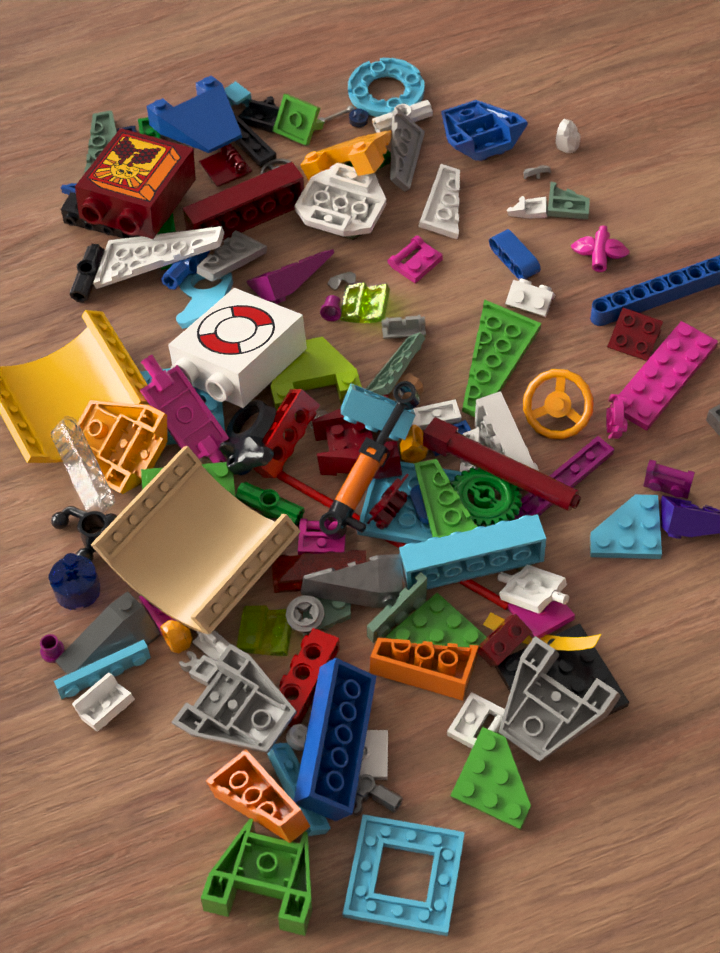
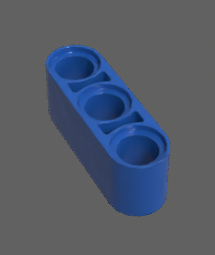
M509 229L489 238V245L492 251L517 279H527L541 271L537 258Z

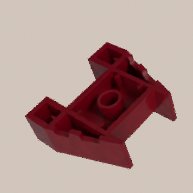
M341 408L312 420L315 441H328L329 451L316 453L320 475L337 476V473L349 474L360 456L359 449L365 438L373 440V431L366 429L365 424L359 421L354 424L344 420V416L341 415ZM396 440L385 442L384 446L387 447L391 454L385 465L379 467L373 479L402 475Z

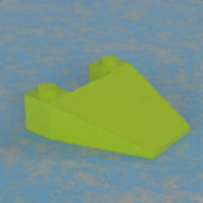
M325 338L307 339V349L272 381L273 406L277 411L290 389L309 390L334 384L340 404L342 405L350 383L362 387L357 369Z

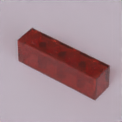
M354 549L348 552L328 551L321 554L304 553L294 556L280 555L272 563L274 593L301 591L303 577L307 574L329 568L340 570L347 568V563L356 562V565L367 562L366 550L359 551Z

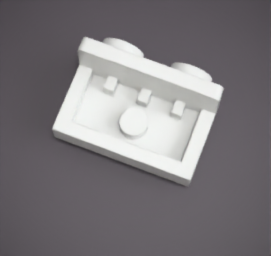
M525 279L513 280L505 304L546 317L552 299L554 300L555 298L554 292L551 291L552 288L544 285L535 287L531 285L532 282Z
M108 673L74 701L73 707L81 719L98 732L135 699L128 690L117 683L111 673Z

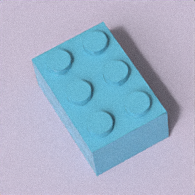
M350 383L341 405V415L348 422L356 424L359 421L365 424L366 429L378 432V430L382 431L396 403L394 400ZM404 409L388 438L399 441V438L406 439L416 415L413 409Z

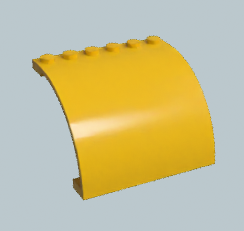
M85 310L82 318L88 327L78 337L58 351L25 364L0 366V414L27 463H58L81 458V454L68 438L90 400L149 405L140 392L148 384L103 311Z

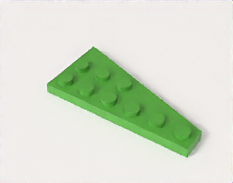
M484 299L462 412L475 417L476 400L502 390L540 331V322Z

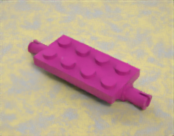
M153 354L142 360L141 364H143L152 377V382L142 388L140 392L150 406L167 414V430L179 447L182 449L188 446L198 459L208 456L212 463L227 462L219 450V445L228 440L229 437L179 366L176 365L169 371H163L153 357Z

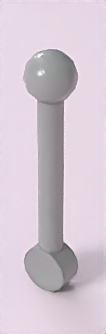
M350 105L347 109L343 111H340L326 118L320 117L318 119L324 121L325 125V122L336 117H339L343 114H346L348 112L350 113L355 108L352 105Z

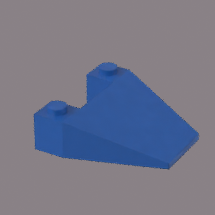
M212 75L195 83L196 97L173 107L163 98L146 106L149 124L159 134L207 153H211L242 138L223 84Z

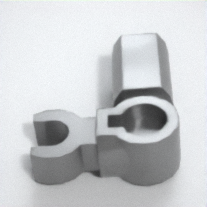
M363 774L358 780L354 803L357 807L354 810V815L357 817L361 814L363 809L362 803L366 802L371 796L372 800L395 813L402 804L403 797L383 785H376L371 775Z

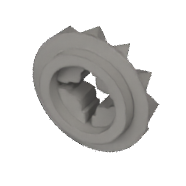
M309 595L295 598L290 602L286 610L288 624L294 630L300 631L303 634L311 631L312 628L321 626L323 617H325L321 602ZM299 610L303 612L310 610L309 613L312 619L305 617L301 620L302 616Z

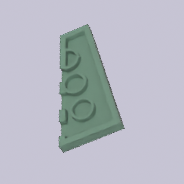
M112 110L93 113L90 130L91 137L88 143L89 150L86 157L87 164L84 174L117 133Z

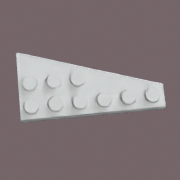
M222 226L157 234L154 239L140 236L109 240L93 284L98 289L221 246L224 236Z

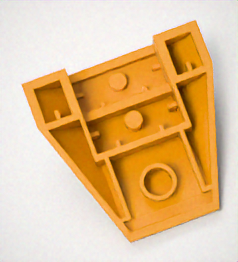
M90 400L68 439L105 485L124 494L142 483L141 469H152L167 444V414L150 405Z

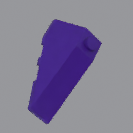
M662 495L661 527L668 533V536L681 539L682 536L696 537L720 533L719 509L709 505L703 506L702 509L692 504V501Z

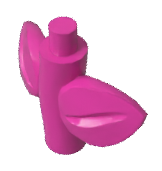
M605 225L599 227L595 239L586 236L571 244V249L576 253L585 256L592 255V269L596 272H604L607 269V257L620 259L630 253L622 242L610 239V233L607 231L608 227Z

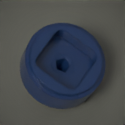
M354 109L350 112L349 122L352 126L360 128L368 124L367 111Z

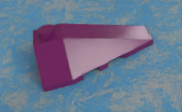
M334 250L322 251L299 260V263L295 262L282 266L281 269L266 272L247 280V284L260 298L269 302L274 301V304L286 300L285 296L296 291L334 254Z

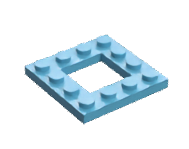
M363 814L343 917L448 936L465 832ZM383 847L434 856L426 902L375 893Z

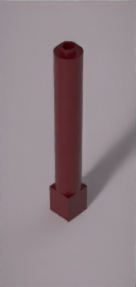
M434 417L423 431L424 447L445 457L451 454L568 512L572 508L576 509L581 501L579 490L458 433V427L437 417Z

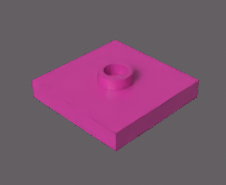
M557 601L550 602L540 614L511 603L508 604L509 611L513 615L517 614L530 628L532 639L535 636L540 639L575 620V614L571 609Z

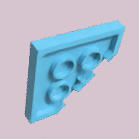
M635 494L590 533V557L661 559L662 546L658 495Z

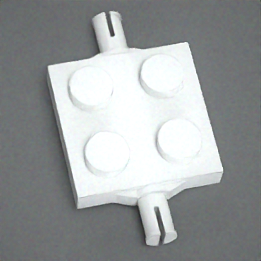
M526 565L515 575H509L504 572H500L498 575V581L507 583L499 592L501 600L540 614L552 601H557L564 605L569 601L567 594L560 593L567 585L565 577L530 565Z

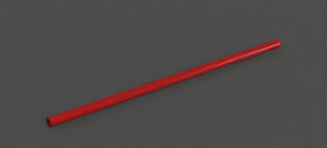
M283 471L276 477L328 508L331 507L334 501ZM354 512L352 517L359 521L360 515ZM385 540V541H387L388 543L394 545V546L397 547V548L403 547L404 545L407 544V543H401V542H396V541ZM471 579L458 582L505 610L508 609V602L501 600L499 595Z

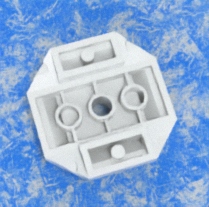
M336 163L330 169L310 178L295 204V211L307 226L355 240L363 234L372 232L386 206V197L374 173L358 176L354 167Z

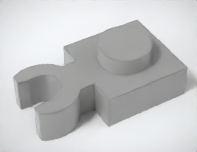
M188 651L186 654L191 661L184 663L180 660L179 664L182 670L189 672L192 679L208 686L219 671L216 661L205 655L197 659L194 652Z

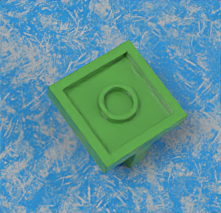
M284 94L273 132L307 146L310 144L313 132L323 128L324 121L317 119L321 108L290 94Z

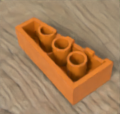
M378 638L370 656L369 673L463 701L477 661L479 645L458 647V644L448 643L447 646L433 645V642L428 641L418 644L410 643V640Z
M246 749L206 780V783L217 799L248 818L254 819L256 823L289 843L311 827L302 810Z

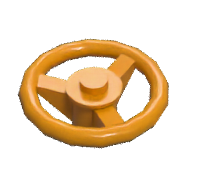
M551 369L540 373L529 383L523 397V411L528 424L538 434L549 439H566L577 435L587 426L593 414L594 398L589 385L580 375L567 369ZM556 378L555 391L546 397L544 406L532 411V397L536 389L544 381ZM566 379L574 382L582 391L585 400L582 416L571 407V399L566 394ZM546 414L556 418L566 415L576 424L563 431L550 430L542 426L537 421V418Z

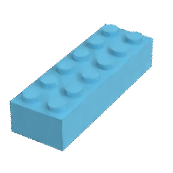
M538 514L533 516L525 515L516 520L500 521L495 525L487 527L478 526L470 531H458L449 536L432 537L424 542H412L399 547L405 587L409 590L417 582L415 577L420 572L427 577V589H432L544 562L546 536Z

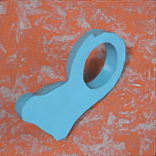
M231 272L220 278L222 281L210 289H197L194 287L197 282L205 279V277L199 274L189 275L179 285L180 289L188 297L192 298L186 308L176 317L177 323L182 329L192 325L230 292L233 286Z

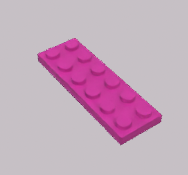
M681 321L620 392L622 397H627V409L624 410V418L647 431L717 347L718 341Z

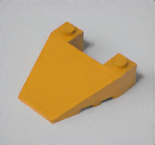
M388 130L360 136L317 152H310L305 156L306 159L300 166L308 181L312 176L330 169L336 163L342 164L351 161L358 176L375 173L384 161L383 154L387 152L385 146L390 143L392 131Z

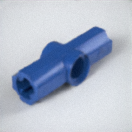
M210 251L172 263V266L161 278L163 285H166L171 290H175L189 275L197 274V266L208 256Z

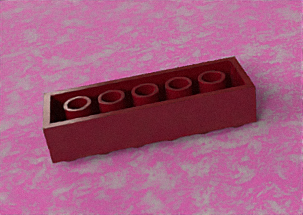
M289 162L183 208L186 231L222 226L224 231L222 241L227 238H231L235 230L242 233L295 210L296 202L304 190V177L294 163Z

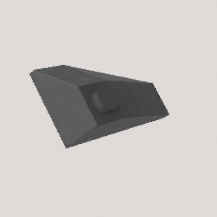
M127 591L112 602L56 659V663L68 675L139 641L144 640L148 646L161 636V633L143 606Z

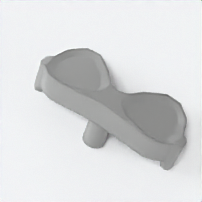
M540 165L537 168L525 169L523 172L524 179L536 174V179H540V173H551L550 166Z
M346 272L331 277L328 286L336 290L342 280L349 284H354L356 274Z

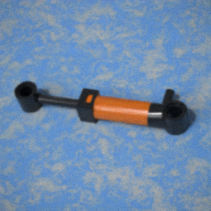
M402 381L394 387L393 396L396 399L394 410L376 441L365 438L359 449L360 456L328 512L320 518L319 527L330 539L337 540L342 538L346 534L347 525L361 533L366 530V524L354 519L352 515L379 467L385 465L391 454L384 444L404 409L412 410L419 404L420 395L411 382ZM404 393H412L408 399H402ZM337 521V527L334 530H329V525Z

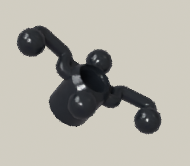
M68 506L62 511L53 514L51 524L59 530L68 526L70 515L80 519L77 530L81 535L85 548L77 551L75 559L81 566H87L93 562V553L97 551L91 544L117 517L113 513L104 515L98 511L86 512L74 506Z

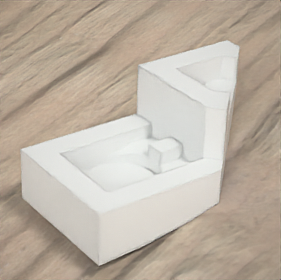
M522 196L519 198L517 205L507 209L508 216L546 218L547 199L546 197L525 200V197Z

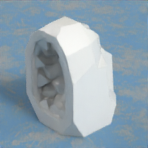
M563 119L556 134V145L558 150L565 153H574L580 144V134L573 121Z

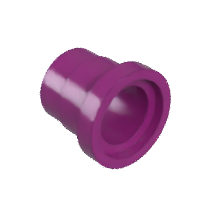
M329 295L321 307L320 315L327 321H337L342 313L341 299L336 295Z
M53 634L45 635L40 640L41 657L48 663H55L56 659L65 651L62 642ZM50 645H55L53 648L46 649Z

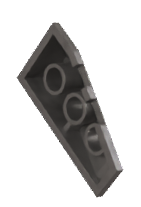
M376 555L369 557L370 561L356 565V562L347 563V568L340 570L329 568L304 575L301 595L372 608H384L389 604L393 606L400 596L399 593L403 590L401 555Z

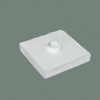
M367 730L359 777L363 774H368L374 780H388V730Z

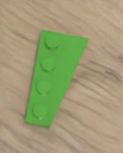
M432 459L414 463L432 537H445L454 532H466L478 527L471 519L467 508L465 509L460 501L458 493L451 486L450 480L438 460Z

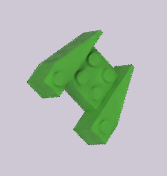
M250 818L210 871L201 896L203 911L229 917L238 889L283 900L278 915L279 929L305 936L312 914L308 832H303L300 844L289 843L286 840L256 834L254 819Z

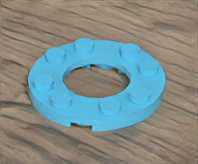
M380 58V61L373 63L367 61L352 72L348 81V95L352 104L357 109H363L367 111L368 115L374 117L392 112L399 104L410 106L422 101L425 92V82L420 75V71L412 64L396 58ZM391 77L401 81L405 86V91L399 98L394 97L384 101V99L377 100L372 97L368 92V86L378 78Z

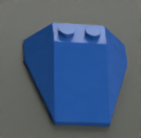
M473 100L441 111L447 142L456 150L475 161H482L487 159V157L495 154L500 155L512 149L528 125L527 121L519 114L479 100Z

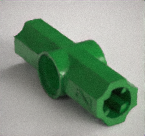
M248 482L241 483L235 495L242 503L261 511V514L266 518L278 519L282 514H287L296 526L300 524V518H303L305 513L304 507L279 497L278 492L275 490H263Z

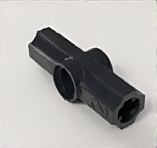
M92 243L90 246H87L83 259L77 264L78 272L69 293L70 297L76 302L84 303V301L88 300L94 286L93 282L105 249L99 244Z

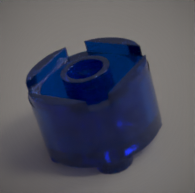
M68 553L54 564L48 578L54 596L62 607L76 610L78 607H89L97 600L100 594V580L91 560L84 556Z

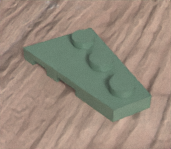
M422 572L415 577L417 582L409 590L405 587L399 593L400 596L393 606L391 604L387 605L367 625V637L373 643L378 638H385L390 633L391 628L396 624H401L412 611L417 610L426 602L427 577Z

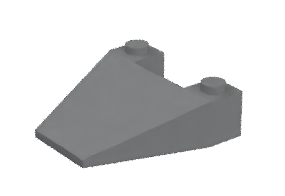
M535 636L521 655L498 732L541 762L605 719L621 696L616 690L596 678L582 699L547 675V672L560 654Z

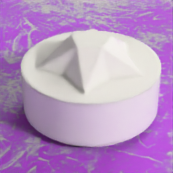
M296 724L288 730L286 740L294 750H304L308 730L306 726Z

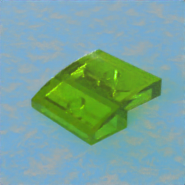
M365 282L347 285L341 307L340 320L351 323L382 322V320H385L390 287L387 283L368 287Z
M266 605L244 606L236 647L246 653L287 656L292 627L286 619L287 609L269 610Z

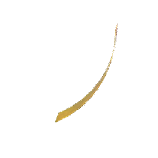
M491 612L483 625L495 630L505 619ZM547 634L540 638V640L547 644L549 640L555 639L549 645L555 650L575 651L594 648L601 634L577 638ZM529 635L522 643L529 645L533 639Z

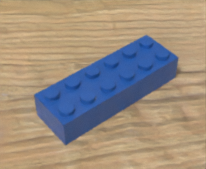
M338 658L332 659L320 666L294 796V802L297 806L333 821H338L353 814L377 677Z

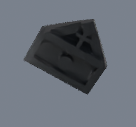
M272 96L266 97L264 101L251 99L249 100V107H246L238 117L248 126L274 133L273 128L280 107L275 105Z

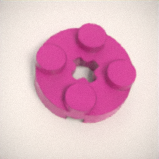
M610 394L608 402H612V406L607 408L606 430L607 433H611L608 436L609 439H620L623 432H627L628 423L627 419H624V410L627 409V397H622L621 394Z

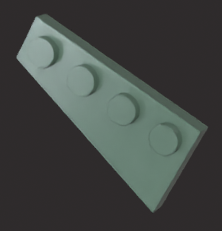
M421 332L408 336L367 386V390L379 395H386L392 391L426 339Z

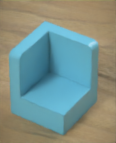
M235 81L224 89L231 107L240 103L249 107V100L252 99L251 93Z

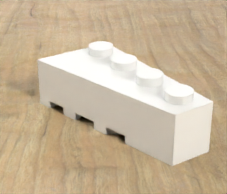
M501 391L477 399L474 426L475 428H481L480 433H483V437H485V446L539 471L537 464L533 463L528 448L520 435Z

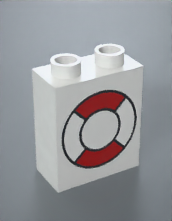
M236 288L227 293L169 344L172 361L171 369L178 365L192 386L208 392L216 401L223 402L226 400L242 408L307 349L302 314Z

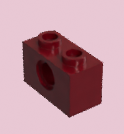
M517 614L508 616L479 644L478 653L491 667L497 666L532 631Z

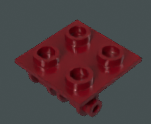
M231 143L222 147L220 152L199 161L217 187L252 172L251 168Z
M622 308L607 348L648 361L656 339L660 336L663 321Z
M408 474L402 480L397 478L387 488L380 501L370 510L371 518L367 524L373 520L379 529L389 526L393 518L396 517V513H399L402 506L407 502V494L404 491H398V489L409 476Z

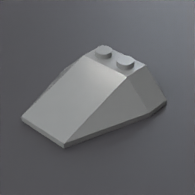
M229 644L216 661L218 673L193 706L187 702L173 719L172 724L193 737L268 753L297 712L253 658L239 648Z

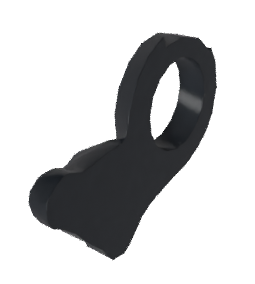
M255 400L249 402L244 408L241 407L232 417L227 427L228 442H222L219 445L222 453L228 458L226 466L234 475L258 466H265L273 458L274 452L266 446L263 438L274 422L276 408L268 406L263 401ZM259 412L254 424L245 432L240 433L245 422Z

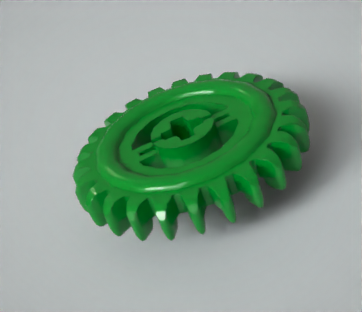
M472 467L469 472L464 470L461 472V476L456 475L454 481L450 482L477 526L484 524L487 527L490 524L495 525L500 521H512L515 515L519 514V508L522 506L520 488L480 468L475 470ZM493 488H495L499 492L501 496V501L495 498V491ZM468 493L474 496L473 504L468 499Z

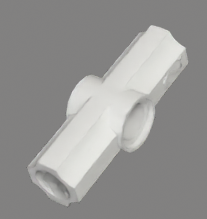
M428 100L410 106L399 104L394 108V110L396 108L400 109L413 122L433 116L431 104ZM392 112L373 118L376 133L392 130Z

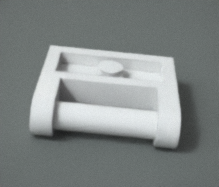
M471 692L448 729L447 736L473 748L476 742L475 736L488 714L495 717L488 729L497 733L505 709Z

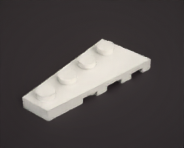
M443 164L440 165L418 227L454 239L458 238L459 169Z

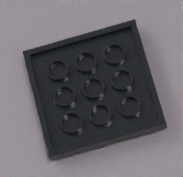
M577 624L554 635L575 638L588 637L581 624ZM555 639L549 640L547 644L550 645ZM595 647L575 651L556 650L560 655L547 672L548 676L582 699L596 678L616 690L621 696L609 715L628 707V699ZM526 648L507 656L499 665L495 666L509 692L512 688L521 655Z

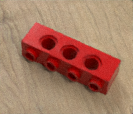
M289 390L276 411L273 424L263 438L266 446L274 450V456L267 465L252 468L263 478H276L282 472L287 458L293 454L295 445L305 435V429L317 415L316 411L320 404L304 390Z
M312 628L309 635L306 634L301 642L302 649L298 655L295 654L290 663L291 669L288 675H283L279 684V691L286 699L291 695L297 696L294 700H288L297 712L288 724L289 727L302 723L314 699L320 666L336 658L340 650L339 638ZM312 655L319 656L317 659H309ZM301 675L308 676V678L304 680L298 679V677Z

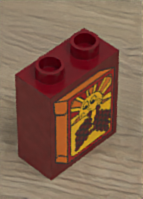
M120 128L75 185L79 218L84 219L90 224H102L119 229L128 235H140L154 239L196 180L194 148Z

